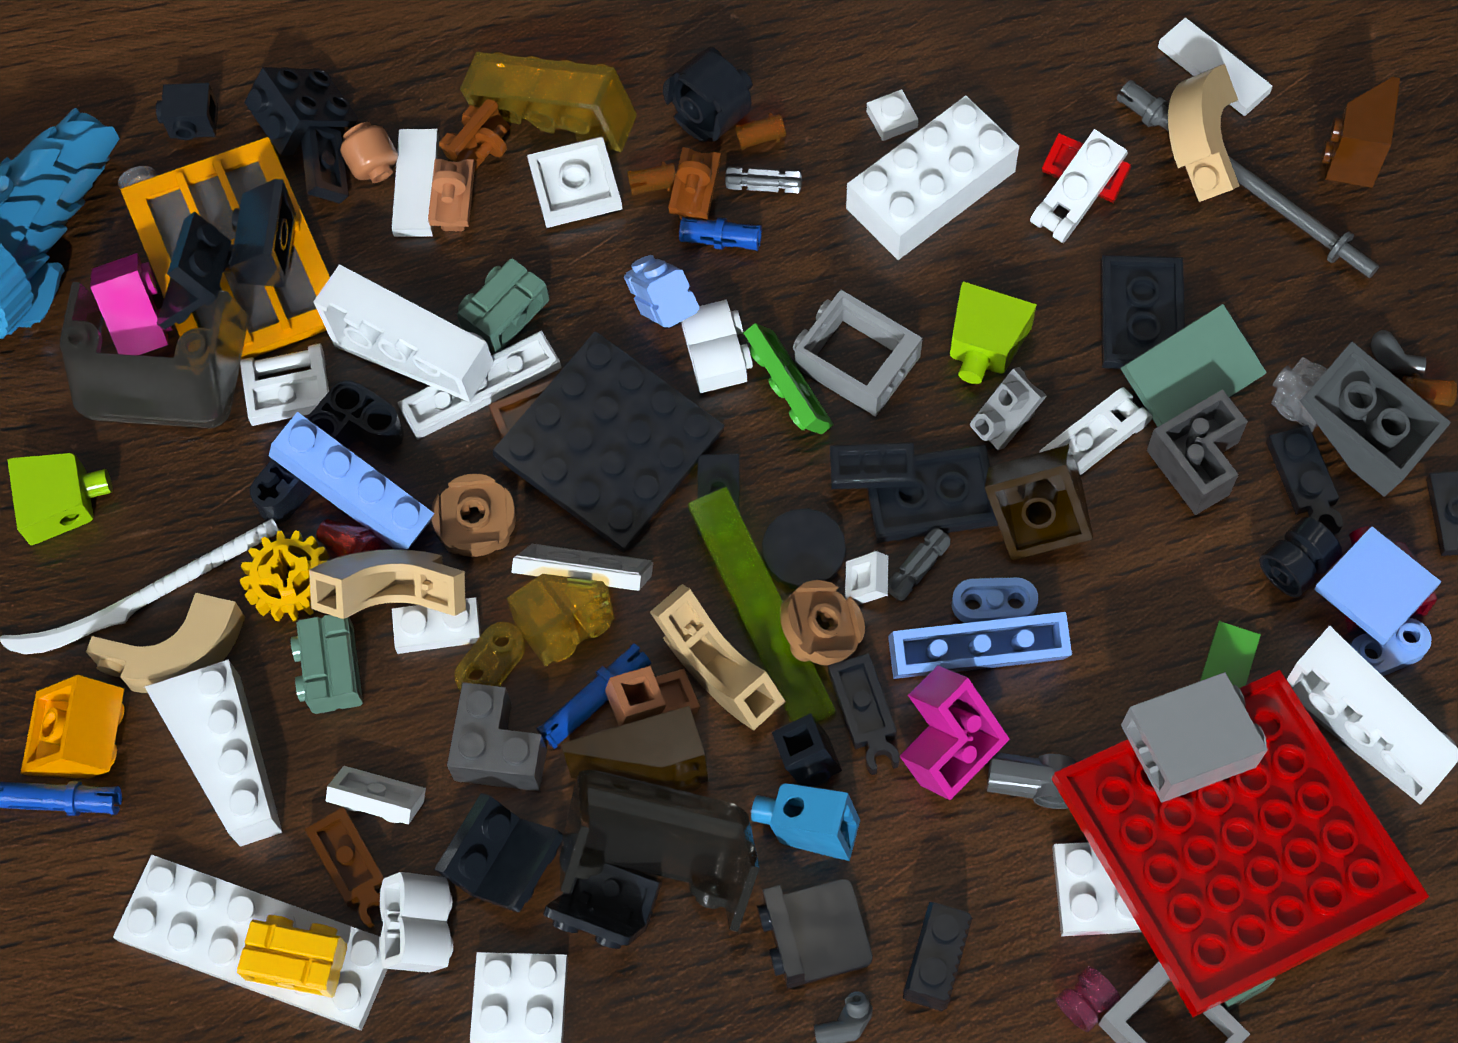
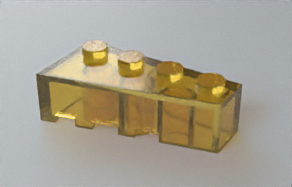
M476 52L460 87L469 105L481 107L487 99L496 101L499 113L508 122L520 125L522 119H526L541 131L554 134L556 128L576 133L575 138L578 141L603 137L604 141L609 142V149L622 152L637 116L615 68L605 64L590 65L574 63L569 60H545L534 56H510L500 52L493 54Z

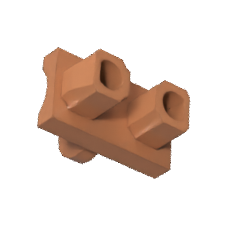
M444 159L434 160L428 214L430 226H441L443 231L461 232L465 230V227H469L475 172L474 159H466L460 162H451Z

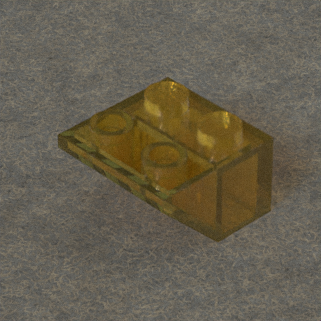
M541 574L507 597L517 630L545 667L553 661L561 662L567 659L576 650V645L589 636L590 638L600 636L610 627L611 621L615 619L609 590L603 581Z

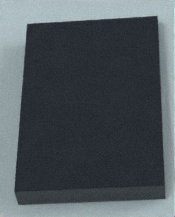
M1102 255V368L1120 369L1185 328L1183 257Z
M986 444L915 454V487L867 488L877 543L927 536L933 528H939L944 533L998 526L985 490L987 472L990 467Z

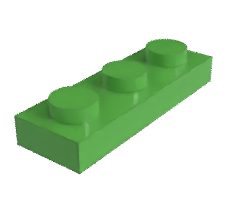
M757 323L753 324L744 332L745 337L751 344L749 347L750 355L760 366H765L771 376L768 379L771 388L779 397L785 398L790 405L791 410L788 413L792 421L801 430L807 429L822 435L834 425L775 332Z

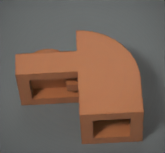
M651 666L609 678L605 689L619 726L689 705L692 714H696L700 708L685 669L655 677Z

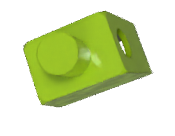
M963 282L950 356L953 359L963 362L958 373L959 377L968 383L980 384L986 369L999 374L1004 373L1032 328L1037 304Z
M65 453L7 459L17 530L30 545L38 544L91 522L94 518L91 498L113 492L111 478L107 469L87 473L76 454Z

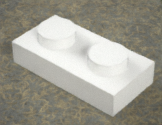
M476 597L466 598V610L456 616L421 605L392 608L394 644L397 654L481 643L479 608Z
M343 766L327 786L326 802L340 805L350 811H362L380 816L389 822H401L409 825L424 803L426 788Z

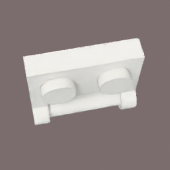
M321 343L309 345L308 350L260 360H254L253 357L240 360L248 419L252 426L293 418L297 412L301 415H308L329 392L325 368L326 363ZM311 366L310 370L258 380V376Z

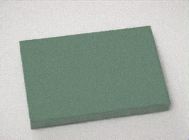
M1224 304L1120 368L1146 410L1153 416L1152 419L1157 427L1222 389L1230 397L1267 373Z

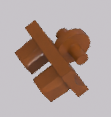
M487 99L481 107L470 105L462 114L463 129L458 134L453 132L447 133L439 142V146L445 156L454 162L474 159L476 171L489 154L495 157L504 155L507 151V146L502 138L511 127L499 113L497 102Z
M682 148L668 207L670 214L679 215L681 220L682 217L700 220L708 219L721 163V153H700L690 148Z

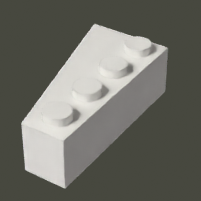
M340 264L313 301L334 347L466 401H471L494 365L487 342L478 334L467 332Z
M1331 626L1322 633L1300 658L1287 678L1288 683L1315 721L1420 805L1458 762L1456 743L1448 735L1439 731Z
M229 659L145 686L146 691L224 827L237 844L241 847L283 833L242 680Z

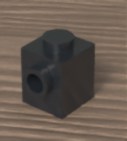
M163 84L162 100H158L156 103V115L158 122L164 124L169 137L181 140H191L196 137H216L218 103L210 84Z
M811 713L772 732L785 768L800 786L821 785L828 781L831 776L842 771L828 734Z

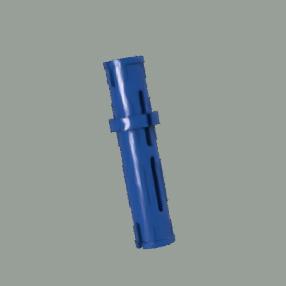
M635 643L630 645V648L607 668L604 666L596 671V678L546 722L536 728L539 734H542L545 741L548 740V744L553 749H556L566 737L608 701L605 689L609 678L651 665L647 655L643 651L640 653V648Z
M70 781L67 785L0 782V808L65 811L68 816H79L81 812L116 815L120 808L119 806H114V804L121 805L122 793L119 786H84L81 781Z

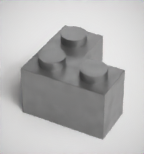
M1223 389L1155 428L1147 448L1149 455L1195 515L1229 496L1238 477V473L1222 452L1239 443L1248 421Z
M472 683L462 684L447 767L454 781L540 792L547 749L542 734L507 730L512 703L506 687Z

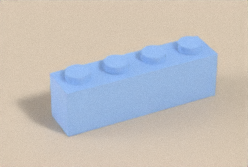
M299 412L293 416L271 444L269 457L395 550H409L434 515L431 510Z
M1066 612L893 631L888 636L893 679L929 675L937 666L953 672L1064 660L1072 655Z

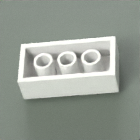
M964 96L847 183L846 209L899 260L1013 174L1016 170L1019 145L967 96Z

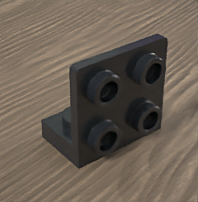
M481 793L434 870L472 897L514 912H520L524 904L532 897L535 886L546 867L555 858L558 847L564 839V834L557 829L520 819L493 797Z

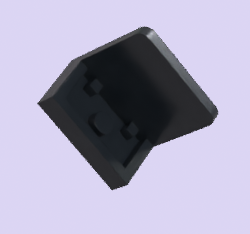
M262 67L244 102L280 155H294L309 126L354 127L358 121V116L350 107V103L335 86L330 75L318 68Z
M193 212L183 220L167 275L170 276V281L157 320V325L164 330L175 323H183L193 311L202 305L209 306L217 299L221 291L219 284L222 273L229 263L227 256L232 241L196 212Z
M579 850L575 854L563 894L546 905L543 915L553 919L552 925L560 930L578 933L580 929L596 935L595 941L609 948L620 949L621 945H630L647 931L663 880Z
M840 879L783 895L780 885L763 889L764 904L757 905V911L763 932L771 930L776 947L769 949V954L775 976L784 975L787 989L862 969L872 963L873 955L850 881Z

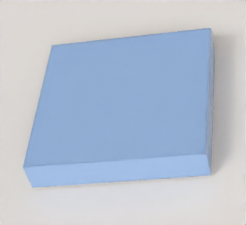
M1371 526L1320 580L1314 590L1384 646L1434 592L1441 581Z

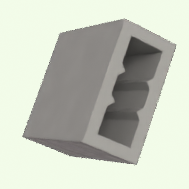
M1226 672L1133 705L1129 708L1121 724L1161 803L1254 769L1268 751L1263 730L1251 720L1245 709V700L1241 690L1236 685H1232Z

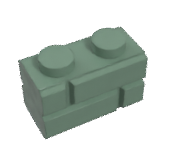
M513 258L509 259L502 267L496 266L488 273L485 285L476 294L470 293L461 301L457 313L460 327L467 332H473L481 336L487 342L490 353L495 354L503 350L549 301L547 286L543 280L532 272H528L524 266Z
M325 615L323 618L314 617L298 620L296 622L298 636L291 637V649L294 661H301L302 675L295 677L299 701H305L311 712L315 714L335 711L338 708L346 709L361 706L363 704L354 626L349 617L341 619L332 615Z

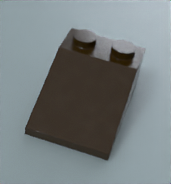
M690 705L561 743L571 778L663 793L676 790L677 794L695 791L702 786V782L708 781L705 753Z

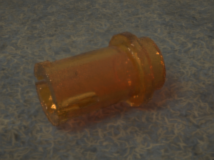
M772 112L768 113L767 118L735 126L742 150L772 140L779 143L780 138L786 136L781 114L773 115Z
M661 161V166L632 172L627 171L632 196L667 188V192H670L676 177L674 163L666 164L665 161Z
M1413 373L1411 377L1404 376L1401 381L1428 404L1452 407L1455 403L1457 383L1454 380L1445 381L1420 378L1418 373Z

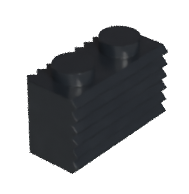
M929 902L904 988V1000L939 1011L947 1009L973 919L970 913L935 902Z

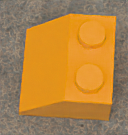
M76 675L36 691L21 774L89 779L109 772L117 756L115 738L117 727L124 715V705L122 703L124 688Z

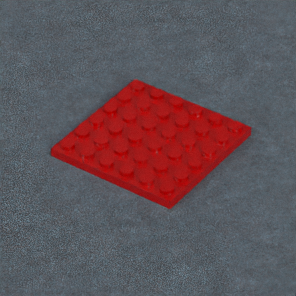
M1280 670L1239 688L1244 696L1246 711L1253 723L1261 727L1267 742L1266 747L1268 751L1254 769L1161 803L1127 739L1055 772L1051 779L1192 1017L1424 903L1429 898L1418 878Z

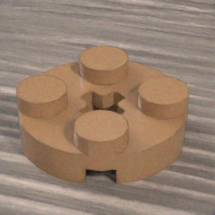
M483 474L459 476L448 483L449 487L440 496L439 494L436 496L432 504L431 511L434 515L431 520L437 537L444 544L448 552L462 556L477 557L487 555L507 546L516 524V509L509 491L496 483L495 479ZM478 507L479 512L485 514L484 517L479 519L477 523L463 520V516L470 514V508Z
M822 580L805 582L781 604L782 629L786 639L791 644L790 650L793 656L800 661L807 662L810 660L820 665H831L844 661L857 649L858 644L864 637L865 622L858 604L851 596L846 600L842 594L836 592L839 587L831 582ZM817 615H820L823 622H829L830 627L824 630L818 625L816 621Z

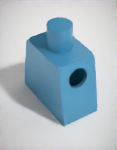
M784 783L779 788L777 799L757 795L751 810V820L770 825L780 843L850 861L860 818L848 793Z

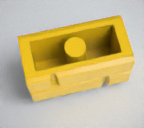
M267 915L266 922L254 919L250 921L245 939V947L242 949L237 967V973L245 981L331 998L335 996L340 978V970L343 967L347 951L346 942L341 936H336L337 929L317 923H312L310 930L293 927V920L277 915Z

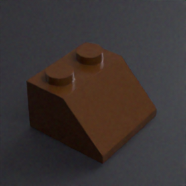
M1391 77L1347 103L1342 118H1334L1330 138L1325 141L1321 157V163L1327 164L1325 180L1373 188L1392 143L1400 78Z

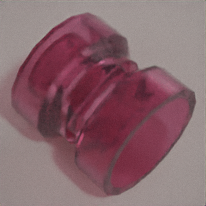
M1088 966L1078 975V983L1075 985V989L1065 988L1056 997V1002L1063 1013L1076 1026L1085 1032H1089L1098 1023V1012L1102 1013L1104 1010H1110L1121 997L1106 977L1096 969Z

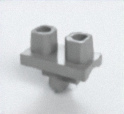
M1020 367L1013 368L972 419L970 426L982 440H989L997 450L1004 449L1025 422L1031 420L1035 415V410L1047 395L1027 379Z

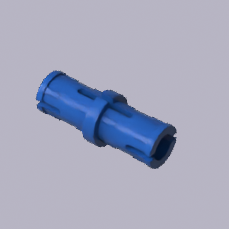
M682 217L679 229L680 242L714 245V249L721 250L724 247H738L758 251L762 237L761 225L736 224L727 222V218H717L716 221Z

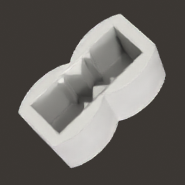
M727 299L699 306L697 313L681 321L700 393L747 382L746 369L753 368L748 345H740L737 337L738 334L743 333L738 310L730 311Z
M399 872L383 879L380 891V912L383 921L380 955L384 969L430 973L448 967L449 959L453 952V940L450 936L447 919L453 900L446 877Z

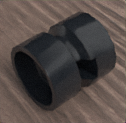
M1304 517L1285 533L1284 540L1276 541L1263 553L1259 562L1264 574L1274 586L1289 596L1300 597L1316 582L1314 574H1325L1343 554L1338 540L1328 528L1315 519Z

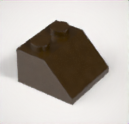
M1069 444L988 468L985 490L1011 561L1093 539L1082 480Z

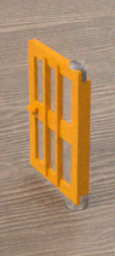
M268 137L158 176L152 167H134L124 172L118 180V185L164 297L170 281V276L167 275L184 218L196 212L207 222L214 225L234 245L236 232L232 229V215L235 208H240L242 193L274 179H282L285 183L296 212L286 286L238 284L232 270L226 268L222 273L219 284L221 291L217 299L209 306L202 305L193 311L183 323H175L196 378L205 376L206 381L211 384L227 379L230 375L228 367L239 364L241 359L255 358L327 331L313 301L323 289L330 276L271 140Z

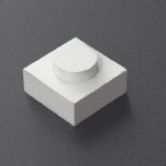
M902 89L867 103L866 112L882 141L918 128V117Z
M875 551L846 561V600L851 596L860 605L888 596L887 555Z

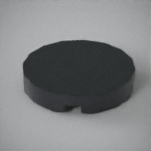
M809 508L790 510L778 516L767 528L762 541L763 562L770 576L778 583L780 581L794 590L798 589L803 583L812 580L831 582L837 576V572L843 566L846 557L845 539L838 524L825 513Z

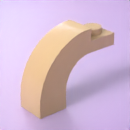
M1225 64L1180 82L1174 89L1169 103L1168 130L1174 159L1178 168L1186 167L1199 202L1240 186L1221 134V115L1223 109L1228 104L1238 101Z
M374 550L341 556L309 570L311 609L341 619H345L367 607L384 603L417 604L453 616L466 610L465 571L443 565L442 555L415 550Z
M683 584L680 585L650 611L666 635L663 637L664 641L683 666L724 709L740 722L755 730L786 702L767 672L744 658L723 637L690 588Z
M195 593L184 623L167 640L156 645L139 647L92 636L86 653L97 664L99 671L111 676L121 677L131 691L148 693L145 686L222 662L234 646L245 616L234 601Z

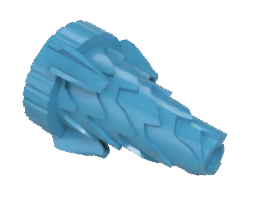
M77 108L72 109L56 126L48 128L35 137L13 160L6 157L0 163V339H3L7 334L11 335L18 327L30 328L34 323H40L45 318L59 288L61 275L65 271L58 262L45 263L50 258L46 253L67 231V227L64 225L85 204L86 201L82 197L93 187L94 181L104 170L106 163L110 160L109 154L119 140V136L112 126L103 125L95 117L87 113H80Z

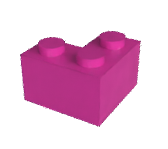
M138 253L92 268L90 288L121 361L168 345L167 332L173 330L172 326L164 330L157 325L161 309L157 310L153 300V295L158 293L155 286L157 284L156 277L150 263L142 264Z
M937 666L908 695L929 726L900 755V758L920 786L951 800L1010 738L968 677Z

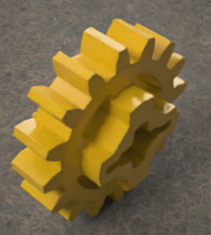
M281 530L277 531V541L271 543L264 536L261 538L264 548L260 551L255 548L248 550L253 561L242 562L241 568L248 576L241 578L240 584L247 591L245 596L251 605L256 604V609L262 616L271 610V615L275 621H280L284 613H288L293 621H297L299 610L304 609L309 615L314 613L313 609H311L309 570L327 562L329 555L324 546L318 548L315 537L310 536L303 542L300 531L295 530L291 539H286ZM293 553L301 554L305 557L298 558ZM288 573V577H289V578H287V587H286V585H285V583H284L283 581L286 580V574ZM277 593L281 596V599L274 598L269 595Z

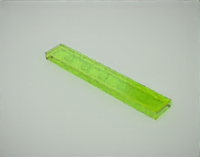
M727 487L688 503L690 513L768 675L786 701L783 706L791 722L810 713L818 722L834 715L836 710L812 661H800L793 656L790 650L791 644L786 639L781 625L780 607L783 601Z

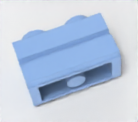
M653 255L636 260L631 265L632 270L626 272L624 276L630 292L636 295L633 299L640 314L659 323L663 327L670 328L696 314L699 310L693 292L687 290L690 286L683 270L660 259H655Z

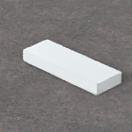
M1186 17L1159 40L1158 48L1193 76L1225 64L1238 97V101L1229 105L1243 116H1246L1271 92L1272 85Z
M399 129L397 149L399 156L396 163L392 218L394 237L433 236L434 226L429 225L428 214L434 160L438 159V129Z

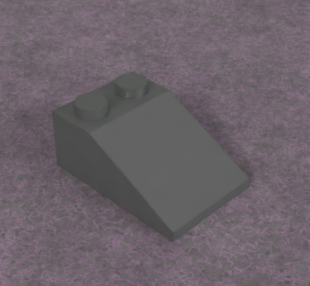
M1353 342L1345 348L1300 400L1350 469L1384 497L1405 479L1451 423Z

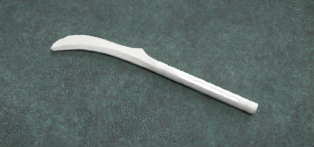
M273 518L258 525V527L223 544V546L212 550L140 589V591L90 616L43 632L0 636V642L10 651L21 654L44 653L65 646L106 627L124 624L131 615L146 606V604L157 600L161 596L177 589V587H181L212 570V568L262 542L261 538L264 536L269 539L280 530Z

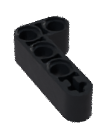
M345 380L333 386L307 417L309 421L324 432H332L331 437L347 449L358 438L378 451L388 452L397 448L404 437V431L395 408L375 393L352 380ZM358 402L354 408L343 409L348 403ZM381 423H390L386 429L374 430ZM271 459L251 484L250 496L259 514L265 521L273 518L275 523H281L288 520L314 489Z

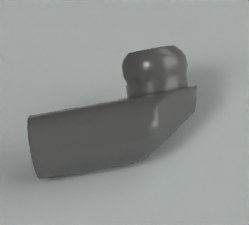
M1380 330L1373 335L1370 348L1380 365L1390 373L1423 377L1426 369V357L1405 354L1390 331Z
M860 991L850 993L845 999L846 1004L837 1021L814 1024L816 1043H847L859 1039L872 1018L873 1007L868 996Z

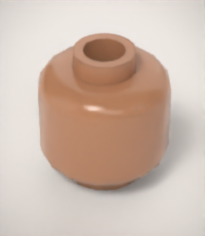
M364 122L350 128L344 134V141L341 144L340 152L356 179H371L372 183H378L392 175L393 171L391 168L397 162L399 155L382 126Z

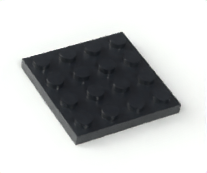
M595 331L493 449V456L624 553L696 466L698 457L705 455L724 432L725 425Z

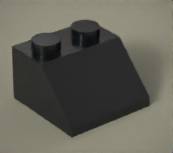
M274 179L242 193L240 208H235L233 211L232 229L236 234L234 245H230L227 259L229 263L227 268L232 270L238 284L286 286L296 212L282 179Z

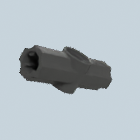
M997 752L990 759L987 792L1032 798L1037 805L1042 807L1067 809L1066 803L1051 779L1055 772L1077 761L1074 758L1061 754H1044L1038 758Z

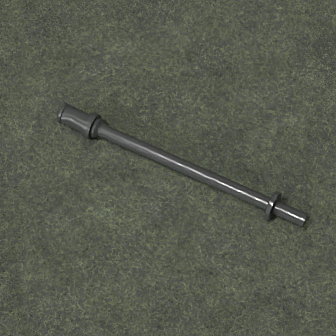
M1129 80L1120 90L1125 94L1119 93L1117 101L1141 116L1142 123L1146 126L1160 125L1169 132L1168 101L1162 97L1155 98L1136 84L1134 80ZM1229 156L1238 183L1330 249L1327 261L1334 263L1341 257L1368 278L1374 275L1379 265L1350 244L1354 236L1351 231L1346 232L1340 237Z

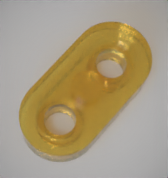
M497 622L490 625L483 632L455 670V682L460 693L463 683L497 687L502 684L525 652L524 638L517 626L509 622ZM500 637L509 638L508 644L503 647L496 646L495 641ZM474 670L483 671L482 677L478 680L469 679V674Z

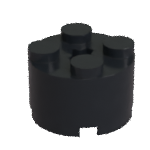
M708 47L704 51L699 52L665 80L663 96L667 105L671 102L674 104L678 113L673 117L689 135L703 142H706L709 138H713V141H716L750 112L752 102L749 90L752 88L753 83L744 70H736L730 62L722 57L716 48Z

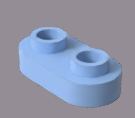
M1016 577L967 579L957 585L952 597L953 613L964 623L1033 616L1038 604V593L1034 585L1026 579ZM1018 599L1022 602L1023 606L1012 608L1008 601ZM969 600H975L980 604V607L972 610L965 603Z
M1409 618L1384 646L1368 633L1355 638L1351 646L1382 676H1385L1420 661L1429 650L1432 640L1428 628L1422 622ZM1403 633L1412 634L1416 639V643L1407 642L1403 637ZM1364 650H1374L1378 658L1371 659L1367 657Z

